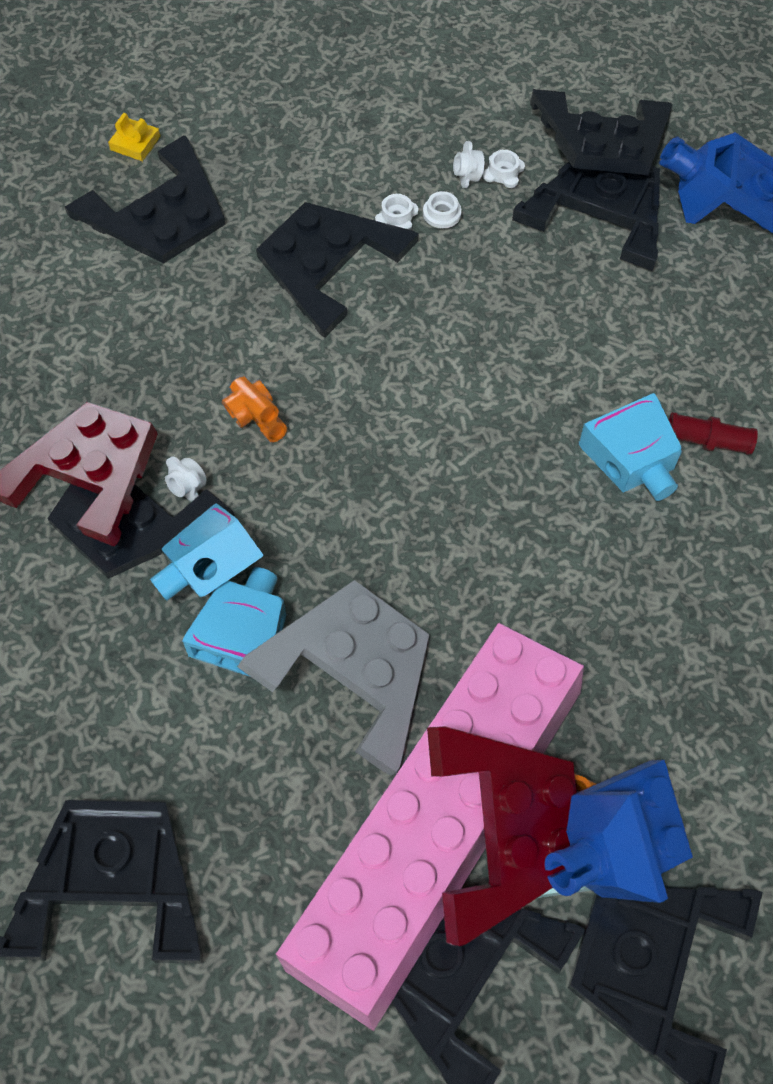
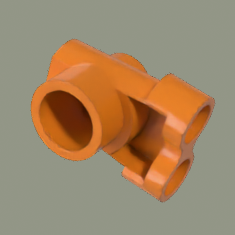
M245 376L235 379L229 387L232 394L222 400V404L229 415L237 419L236 423L240 428H243L253 420L270 442H277L282 439L287 432V426L278 417L279 410L272 402L273 398L260 380L252 384Z

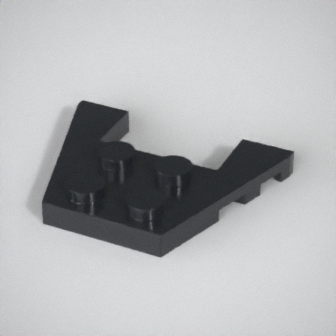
M533 89L530 99V106L533 110L539 108L541 111V121L544 126L555 131V142L573 168L649 175L672 108V103L639 100L636 111L637 118L630 115H621L618 118L603 117L592 111H586L582 114L568 113L565 92Z
M185 135L158 150L159 159L176 176L143 197L136 199L120 211L115 212L94 190L64 206L67 215L75 221L80 220L102 234L107 233L123 241V244L163 264L226 225L220 206Z
M568 162L558 170V176L548 184L542 183L536 188L534 195L525 203L521 201L515 206L512 220L544 232L558 205H563L630 229L631 232L622 248L620 259L653 271L658 258L657 237L659 223H657V210L659 207L660 168L651 166L649 175L578 169L573 168L570 162Z
M305 202L256 249L258 259L279 285L296 302V306L314 324L317 332L326 338L347 316V307L321 292L320 289L363 245L367 244L398 263L418 242L419 233Z
M70 484L47 519L67 541L109 579L161 555L164 545L214 504L217 503L234 517L235 515L230 508L206 489L176 516L171 517L134 484L130 494L134 501L129 514L122 515L118 526L122 533L114 547L84 535L76 524L99 494Z
M65 800L36 860L39 864L25 892L20 893L13 908L15 914L4 936H0V959L46 960L53 906L55 904L157 906L152 960L155 963L202 964L203 953L167 803Z
M665 886L668 899L661 903L600 897L595 893L567 988L684 1084H719L727 1049L673 1029L672 1022L697 922L747 941L753 937L763 892L755 889L728 891L706 887L679 889L666 888Z
M522 908V910L516 911L466 945L456 946L446 942L445 920L443 917L392 1000L391 1005L447 1084H494L502 1070L454 1035L455 1031L511 942H514L559 974L581 939L585 929L573 923H561L541 917L539 913Z

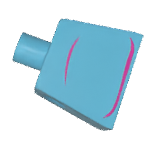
M654 393L584 424L579 446L623 493L644 483L654 499L660 501L670 496L678 488L669 471L674 470L682 452L681 445Z
M216 503L164 545L162 551L171 563L150 578V580L166 601L187 585L199 597H203L264 555L239 520Z
M255 567L252 569L245 586L226 581L217 587L182 640L188 657L249 676L237 667L245 655L282 631L286 618L284 600L272 595L278 580L277 576L269 570Z

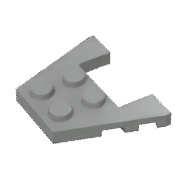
M354 580L245 655L237 667L273 692L300 654L379 710L378 716L355 752L378 769L392 776L397 773L401 765L429 634Z

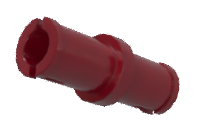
M672 412L668 420L678 440L703 445L702 449L713 451L716 447L751 455L756 447L758 430L756 428L721 423L720 418L710 416L708 420L679 415L675 412Z

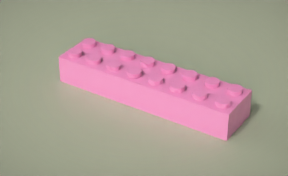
M498 623L429 727L446 726L543 754L581 693L584 666ZM427 730L276 953L285 972L372 1031L377 1027L443 919L442 892L461 889L486 848L479 772L444 777L431 776Z

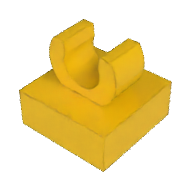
M123 113L115 123L117 131L108 143L111 151L143 161L160 138L159 128L147 125L146 121L141 118L139 121L130 119L128 114Z

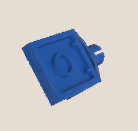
M736 132L708 141L699 150H695L679 137L669 141L660 155L662 160L659 161V164L666 169H670L680 177L678 192L686 223L696 224L725 202L734 210L743 213L758 223L763 229L773 233V157Z
M650 760L572 795L566 831L570 846L548 854L544 866L545 870L550 871L561 865L565 867V869L547 877L552 887L563 896H570L585 886L600 897L657 903L667 900L668 896L661 874L693 858L665 760Z

